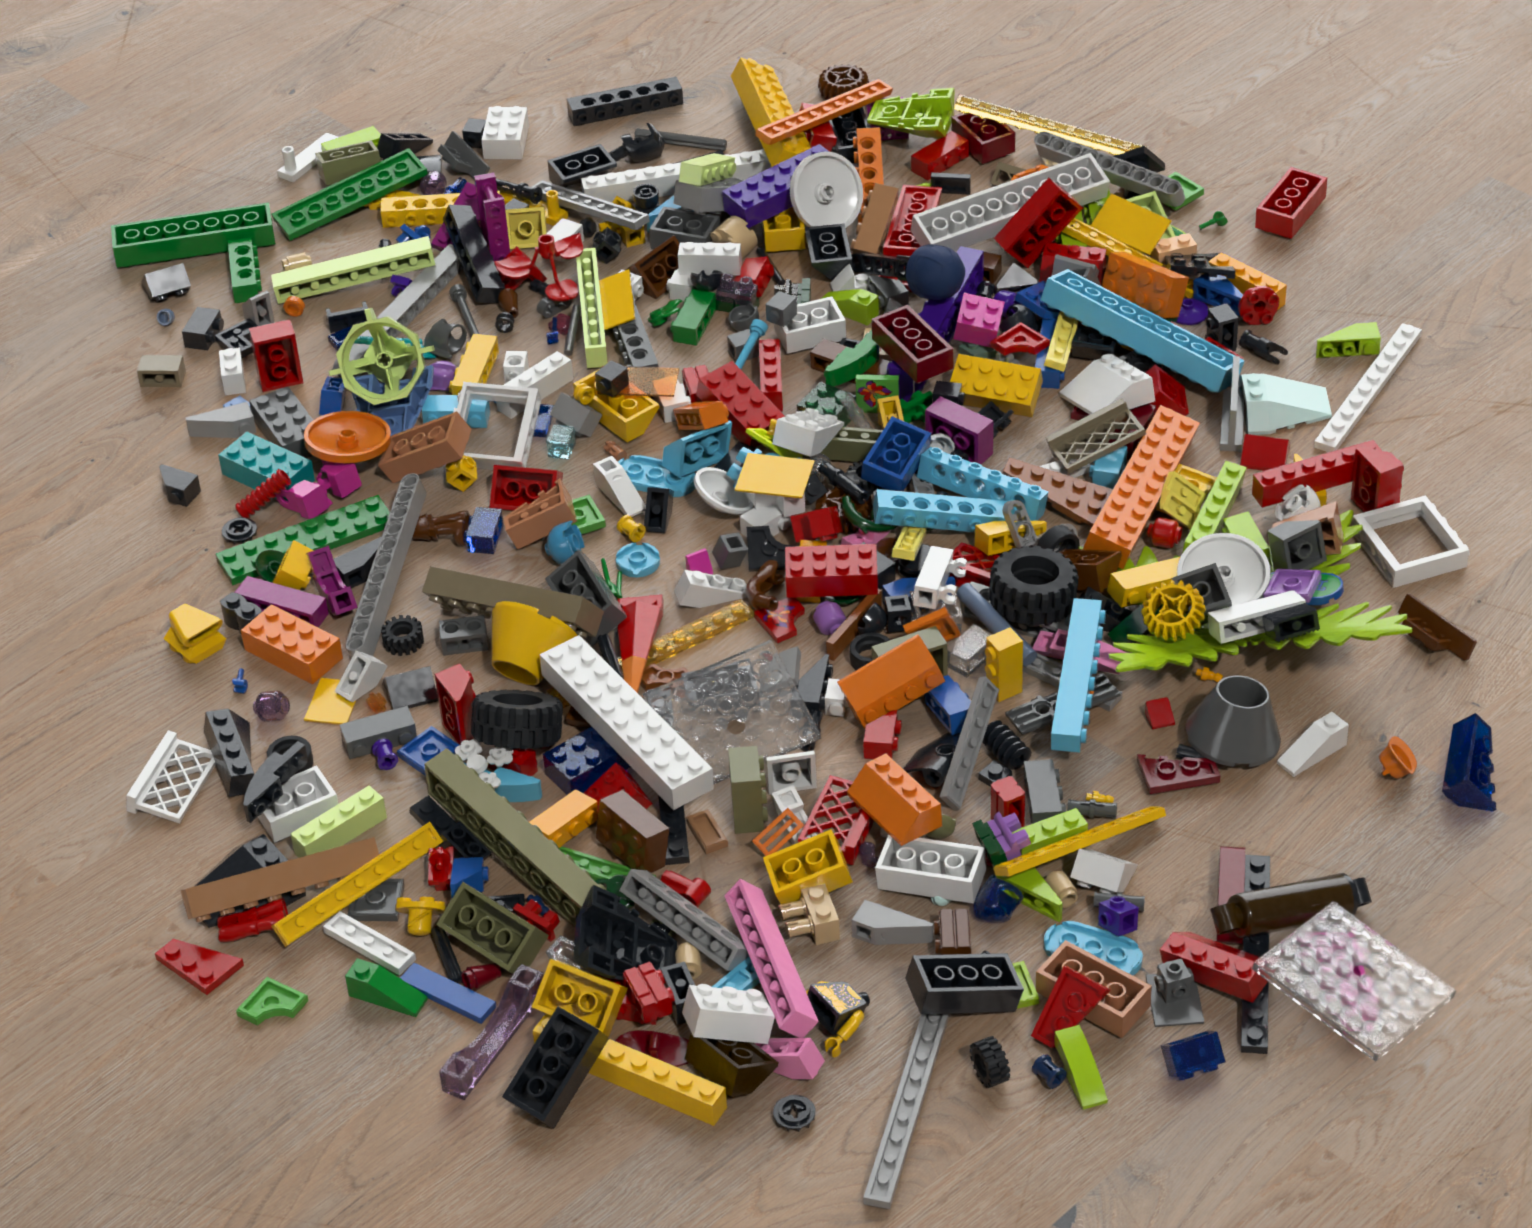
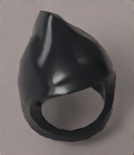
M1013 304L1007 308V318L999 325L1001 333L1006 332L1020 322L1040 333L1043 319L1037 321L1036 315L1029 308L1020 304ZM1010 309H1015L1016 313L1010 316Z

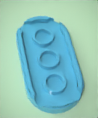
M632 455L629 456V459L624 460L623 458L618 461L638 491L647 492L648 487L666 488L674 491L673 497H681L695 489L694 472L678 478L662 466V459Z
M1064 921L1057 926L1054 924L1048 928L1044 935V950L1049 957L1066 940L1131 975H1135L1142 966V951H1140L1138 944L1134 940L1125 936L1118 937L1109 931L1076 921Z

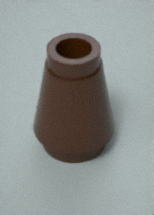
M511 288L503 289L499 293L498 301L504 312L510 313L516 318L519 314L518 294Z

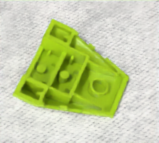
M954 88L931 89L929 94L918 96V92L911 93L912 97L900 99V96L876 100L867 118V123L925 138L939 139L946 137L951 125V117L954 116L955 90Z

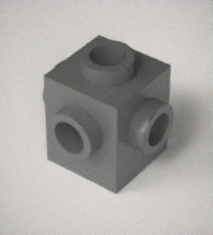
M1181 958L1159 964L1154 981L1157 990L1160 991L1166 1004L1190 998L1191 983L1194 982L1192 970L1185 966Z

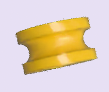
M586 383L579 384L573 393L574 399L583 405L589 404L595 396L594 389Z

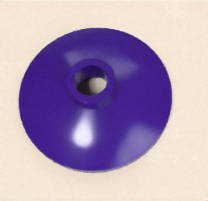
M1183 298L1179 317L1175 323L1196 325L1205 321L1206 316H1208L1207 305L1197 299Z

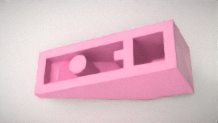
M769 1038L768 1044L755 1043L779 1062L778 1067L773 1072L791 1079H813L825 1062L811 1038Z

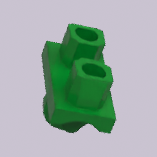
M918 390L912 394L911 401L900 400L904 422L911 423L917 419L925 422V409L932 404L933 393L931 391L923 394Z

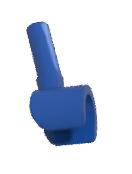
M242 668L238 670L237 678L232 680L235 685L233 691L238 693H246L248 688L247 680L243 679L244 669Z

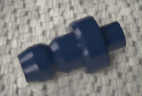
M530 894L527 897L528 901L533 899L539 903L542 908L540 913L542 916L550 910L545 906L543 899L539 895L533 896Z

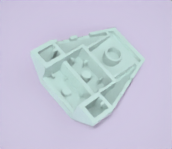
M1252 373L1239 376L1238 386L1239 390H1243L1246 404L1245 422L1248 434H1273L1279 428L1287 427L1291 429L1295 428V424L1305 422L1310 424L1332 418L1326 387L1267 374Z

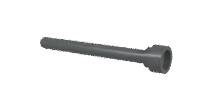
M461 284L452 286L449 294L451 299L458 303L471 337L473 334H479L465 301L467 292L464 286Z

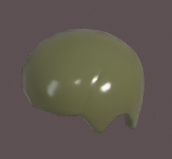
M941 814L942 827L925 835L932 839L947 838L955 830L956 818L952 819L950 816Z

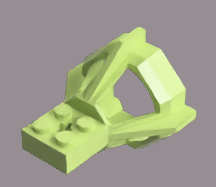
M373 308L364 309L367 322L352 326L336 353L339 368L328 371L329 376L341 374L346 389L373 405L408 397L426 368L423 353L435 351L434 345L421 348L418 334L389 316L377 319ZM383 326L401 331L411 340L413 346L410 343L405 344L404 341H399L393 336H388ZM369 330L374 340L364 354V358L349 361L350 351L355 340L363 332ZM417 360V367L413 378L400 390V379L403 378L411 361ZM364 372L374 374L378 380L385 383V394H377L366 390L356 381L353 375Z

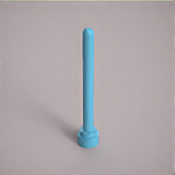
M754 319L750 325V336L735 363L740 369L745 364L757 339L764 336L768 329V325L762 320Z

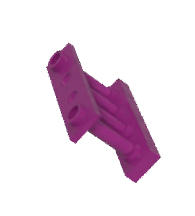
M493 172L477 175L474 178L482 234L489 245V251L494 261H501L510 253L504 197L498 198L496 176Z

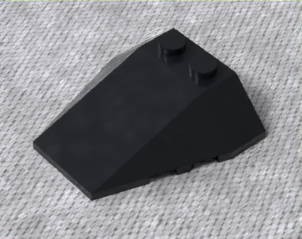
M262 834L235 847L195 886L288 861V859L265 834ZM291 891L282 893L286 906L306 896V892L293 896ZM267 898L258 900L259 905L255 907L257 908L270 902H268ZM243 904L235 906V912L229 914L244 912L252 907L244 909ZM220 911L210 913L211 919L204 920L203 922L208 928L217 926V919L224 915H220Z
M595 885L590 888L576 919L573 961L605 978L624 980L623 973L625 970L633 967L638 968L639 965L647 962L652 963L655 970L676 964L675 952L677 950V941L654 923L649 925L639 917L640 913L634 908L629 910L621 904V898L616 894Z

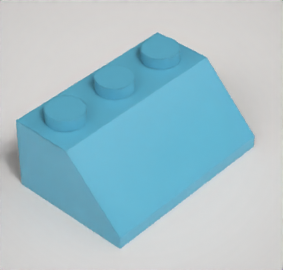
M728 421L727 423L702 430L665 446L662 466L679 478L718 463L729 452L732 422Z

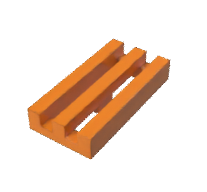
M787 808L752 842L767 856L777 852L805 825ZM788 815L790 819L764 844H761L759 841ZM795 822L797 826L773 849L768 851L766 848Z

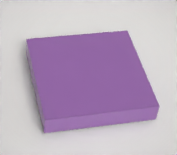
M1276 569L1263 594L1264 598L1294 590L1306 602L1310 603L1322 578L1321 570Z

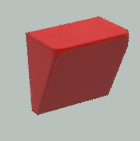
M1168 697L1146 701L1145 715L1152 729L1175 725Z

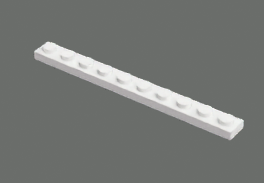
M1401 324L1316 438L1314 448L1326 452L1338 450L1419 340L1422 329L1412 325Z

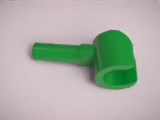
M1216 211L1213 218L1200 224L1199 228L1202 230L1215 223L1218 226H1224L1228 220L1221 211Z

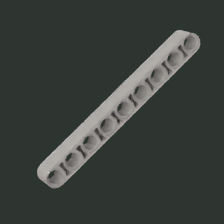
M1046 131L1039 132L1034 137L1037 151L1043 158L1060 164L1091 153L1111 184L1140 195L1156 191L1160 202L1173 207L1180 206L1185 201L1181 183L1175 179Z

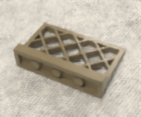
M1122 398L1046 437V441L1054 458H1057L1068 474L1146 435V431L1128 409L1126 402ZM1115 429H1122L1121 433H1113ZM1129 429H1138L1132 433H1127ZM1096 439H1103L1101 443H1094ZM1110 439H1117L1113 443H1108ZM1076 449H1083L1082 453H1075ZM1090 449H1098L1093 453H1089ZM1071 459H1078L1076 462L1069 465Z

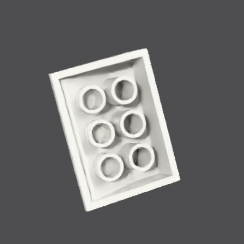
M1106 354L1101 356L1100 359L1094 360L1059 392L1060 397L1090 415L1122 398L1126 402L1128 409L1155 401L1152 377L1113 354Z

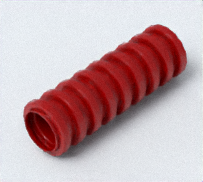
M281 469L276 470V474L273 473L271 478L268 477L266 482H262L261 486L256 487V491L252 490L251 495L247 494L246 499H241V503L235 505L237 512L243 518H250V515H254L255 511L261 509L260 506L264 507L266 505L265 502L269 503L271 501L270 498H275L276 494H280L281 489L285 490L286 485H291L289 476Z

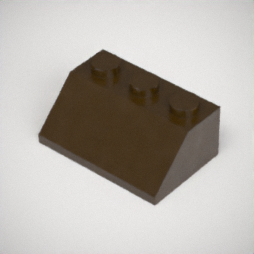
M692 1033L690 1034L684 1058L693 1065L694 1069L709 1078V1081L726 1087V1094L731 1097L751 1094L779 1064L778 1061L755 1043L693 1037Z

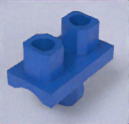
M403 224L400 227L403 233L396 238L398 243L429 236L430 240L431 231L426 225L416 227L413 231Z

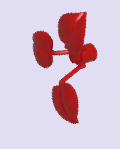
M580 233L556 242L550 234L539 236V247H535L532 261L525 256H513L501 261H494L496 269L503 276L519 279L529 275V269L534 267L539 253L542 258L550 259L555 283L549 284L546 287V296L554 301H567L575 299L579 294V287L573 280L565 279L559 282L553 256H560L563 259H573L583 253Z

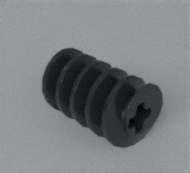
M995 720L988 724L982 743L987 746L1005 767L1015 770L1022 767L1024 761H1029L1032 754L1031 749L1026 747L1025 743L1010 730L1008 725L1002 724L1001 720Z

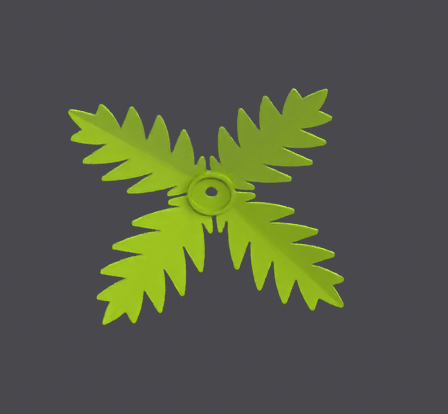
M1353 510L1340 514L1344 535L1343 543L1363 529V525L1349 526L1353 518ZM1361 543L1342 546L1341 554L1326 555L1327 561L1309 570H1321V573L1335 575L1341 574L1350 569V563L1334 566L1328 565L1361 548ZM1268 545L1272 566H1270V573L1275 572V570L1273 568L1270 546ZM1144 546L1136 566H1134L1129 558L1124 569L1118 567L1117 572L1156 563L1158 560L1148 546ZM1365 602L1329 615L1339 608L1337 603L1317 610L1319 631L1315 630L1314 632L1311 631L1310 634L1307 632L1301 636L1289 637L1288 640H1280V642L1268 637L1264 632L1221 644L1209 634V623L1201 625L1200 629L1193 628L1194 635L1186 633L1185 640L1178 636L1176 642L1172 637L1165 641L1163 636L1157 638L1156 636L1127 634V639L1144 644L1113 643V647L1132 653L1109 654V658L1121 662L1117 665L1116 672L1143 668L1159 670L1167 662L1186 667L1191 666L1193 663L1192 657L1217 661V652L1238 655V646L1246 647L1247 642H1250L1252 645H1258L1264 641L1268 647L1278 650L1293 640V643L1298 647L1309 649L1320 639L1330 645L1341 646L1350 638L1376 641L1381 636L1412 633V628L1399 624L1407 619V614L1377 620L1391 611V605L1355 616L1369 607V602Z

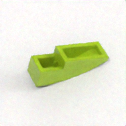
M1080 1025L1055 1031V1047L1064 1063V1069L1067 1072L1066 1077L1082 1110L1108 1103L1097 1065Z

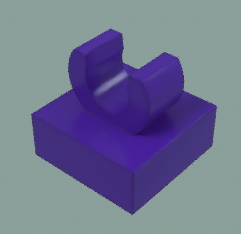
M393 274L390 280L394 285L391 294L397 297L398 293L403 291L412 280Z

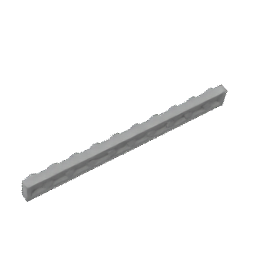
M921 1014L863 1197L865 1205L885 1209L891 1208L950 1014Z

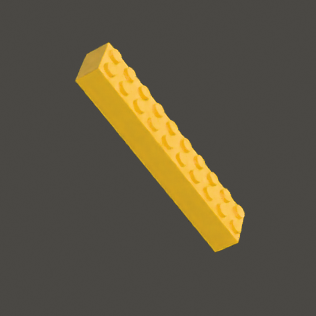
M740 57L731 74V79L755 131L760 127L795 114L774 69L766 64L764 66L760 65L751 58L744 59ZM804 132L772 145L765 144L759 139L772 167L811 148Z

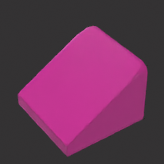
M706 548L685 556L686 570L713 574Z

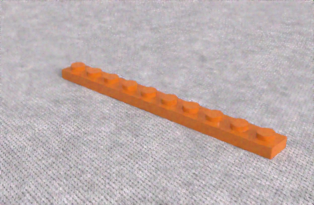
M877 79L760 127L756 130L755 136L761 139L763 143L772 145L891 95L893 88Z

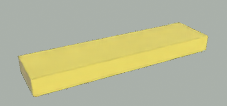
M1062 311L1059 312L1044 366L1064 372L1079 320L1065 316Z
M904 526L892 550V557L914 561L926 536L927 528Z

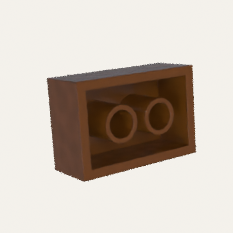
M623 790L600 799L596 839L624 861L631 869L647 870L652 873L665 867L669 828Z

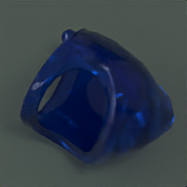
M992 874L977 893L972 912L980 920L1006 922L1011 919L1012 913L1023 901L1024 896L1017 887L996 878ZM1003 890L1014 892L1019 899L1007 895Z

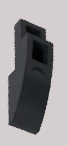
M297 741L283 755L273 752L259 767L251 779L244 797L243 806L247 822L251 823L270 805L277 801L283 795L282 785L308 763L305 744Z
M429 795L410 807L409 813L422 826L431 822L444 841L438 847H443L444 849L454 847V858L483 857L485 860L491 856V852L461 821L456 823Z

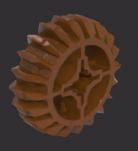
M834 65V67H828L827 70H823L822 74H820L818 88L821 96L825 100H829L869 83L866 71H863L862 68H857V65Z
M834 486L833 490L827 489L828 492L816 500L815 510L837 506L842 533L846 535L848 532L856 533V530H859V528L852 525L845 518L842 512V497L849 496L851 503L855 505L856 511L861 513L862 517L871 521L870 513L873 510L871 496L868 501L861 497L865 504H859L841 488Z

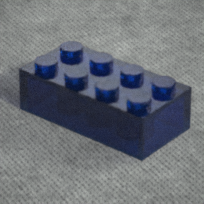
M593 727L543 753L545 775L566 795L575 789L584 793L615 763L625 770L631 767Z

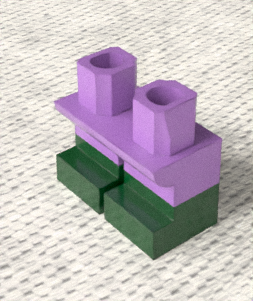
M997 812L993 820L983 823L980 819L972 823L980 845L985 847V853L993 867L1021 856L1020 849L1031 844L1025 829L1012 834L1013 831L1022 828L1015 813L1002 817L1000 812Z

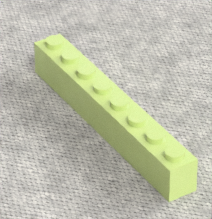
M429 236L272 274L271 276L277 302L280 304L284 303L290 296H296L301 299L436 264Z
M587 248L583 249V253L576 257L587 368H600L608 362L596 249Z

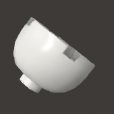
M1298 485L1282 497L1285 501L1281 506L1277 504L1275 516L1279 521L1321 507L1317 494L1308 485L1306 487Z

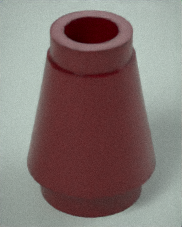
M496 963L467 967L461 973L462 982L466 988L477 991L501 977L500 967Z

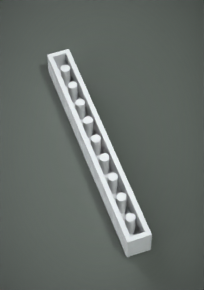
M764 149L751 152L745 151L732 155L726 154V156L735 157L736 171L733 177L746 180L772 167ZM668 163L662 166H649L643 169H631L624 172L581 178L582 193L612 202L616 196L631 202L634 201L633 190L637 186L652 184L658 188L659 197L674 195L676 180H679L681 163Z

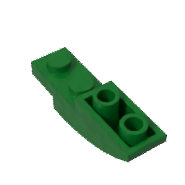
M872 329L869 333L865 334L859 344L855 345L854 349L846 347L826 367L824 371L826 387L831 388L856 378V374L861 375L879 360L880 346L872 340Z

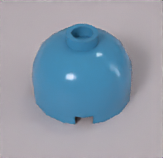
M571 520L553 527L545 544L547 555L551 556L559 565L564 563L576 551H581V548L585 547L578 526L571 525L573 522Z

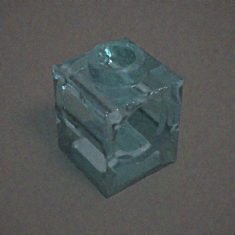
M553 425L546 440L548 457L569 460L576 444L574 427Z

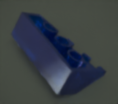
M1476 713L1453 724L1442 792L1459 807L1493 812L1497 809L1496 802L1492 801V794L1495 793V784L1491 783L1490 774L1494 772V764L1489 757L1493 753L1491 727Z

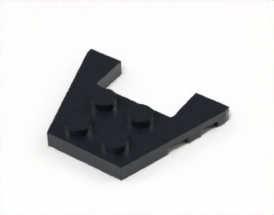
M1172 253L1171 256H1165L1166 267L1179 274L1197 275V273H1207L1209 277L1227 275V278L1235 279V269L1233 266H1211L1209 264V261L1220 253H1194L1191 255Z

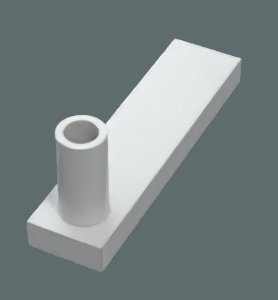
M325 133L296 157L293 147L286 146L282 148L284 166L277 170L278 177L295 182L317 164L315 153L322 152L321 143L338 137Z

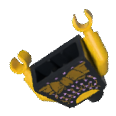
M820 981L816 984H811L806 993L817 1019L832 1035L837 1034V1037H830L825 1041L826 1052L831 1047H835L832 1050V1057L835 1058L841 1054L840 1044L843 1041L846 1042L864 1020V1011L869 1006L870 998L866 992L857 993L847 982L829 983Z

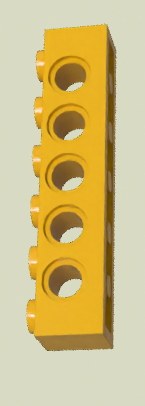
M460 193L382 198L381 218L383 228L401 227L403 224L406 226L442 224L448 205H454Z

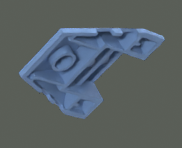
M433 365L426 366L408 397L373 405L352 392L357 407L356 410L370 413L383 419L390 427L391 436L413 428L433 384ZM413 368L412 378L415 374L416 368ZM374 374L354 377L366 390L377 394H385V383H379ZM411 379L400 380V390L404 388L411 381Z

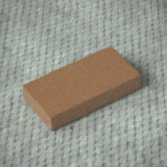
M709 809L686 817L689 828L705 854L728 847V840Z

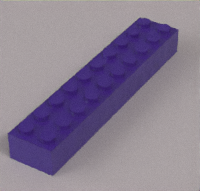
M960 246L956 253L965 266V277L960 290L950 298L942 300L929 299L925 301L922 312L918 313L948 344L955 333L963 294L975 295L978 293L977 286L983 281L984 251ZM894 360L888 363L887 374L899 375V400L911 401L912 394L918 390L921 392L928 379L916 383Z

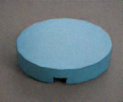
M630 543L623 546L616 554L617 569L628 577H645L655 572L660 565L659 551L648 543H642V545Z

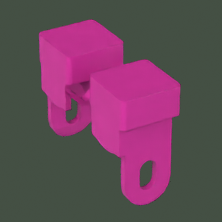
M322 460L323 467L316 477L317 483L303 480L294 485L290 490L281 489V493L276 494V498L283 507L300 513L301 517L306 519L315 518L333 504L327 497V489L331 487L335 496L344 498L362 485L355 463H334ZM322 472L327 473L328 478L321 479Z

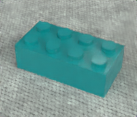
M245 432L218 454L222 475L255 490L257 486H261L262 482H266L268 477L271 478L273 473L276 474L278 469L283 470L291 480V485H286V490H290L294 485L303 480L315 481L311 460L249 432Z

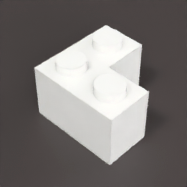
M805 492L802 499L749 493V498L756 510L777 504L784 517L805 512Z

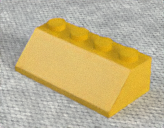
M597 371L573 383L574 390L581 383H586L594 389L595 396L586 405L601 413L602 417L599 422L627 443L645 433L659 409L657 402L630 382L627 387L613 398L597 391L595 373Z

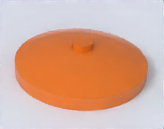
M339 411L325 414L310 422L304 431V444L308 452L319 459L334 463H357L370 460L385 452L391 443L389 425L376 415L360 411Z

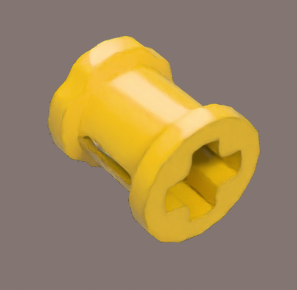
M629 515L621 517L616 526L620 533H625L634 543L640 541L646 532L645 526L640 523L637 524Z

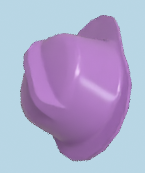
M437 361L431 364L434 367L433 384L430 390L449 391L450 381L455 377L456 366L448 361Z

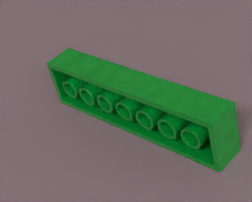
M269 202L111 225L112 247L117 268L229 252L227 240L251 237L252 244L257 245V247L276 244Z

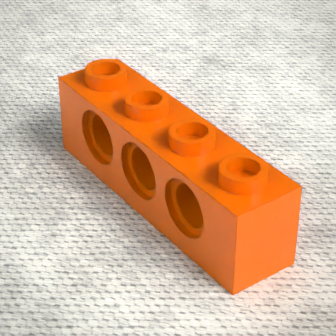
M722 401L694 402L673 409L679 430H705L728 422L729 412Z

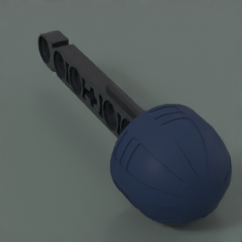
M923 245L916 249L911 256L897 255L895 257L865 252L851 255L853 271L896 277L898 280L907 281L911 291L924 299L942 300L952 297L960 290L965 277V266L959 255L951 248L940 245Z

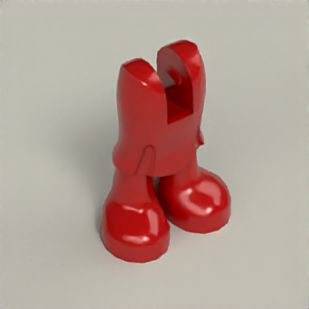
M284 898L273 900L257 908L254 906L244 912L219 917L217 919L219 941L233 942L252 935H259L262 931H274L272 925L288 915Z

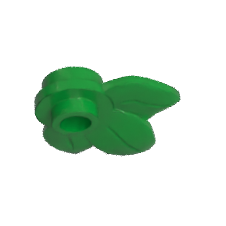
M671 300L666 306L652 311L647 319L653 327L667 321L668 316L680 311V308L676 306L682 300Z

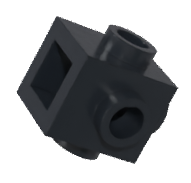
M608 227L602 232H597L593 237L592 248L596 249V256L607 264L621 252L622 238L617 232L612 231Z

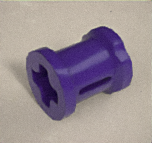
M380 739L372 745V752L378 758V767L384 770L394 768L399 761L398 756L392 751V742L388 739Z

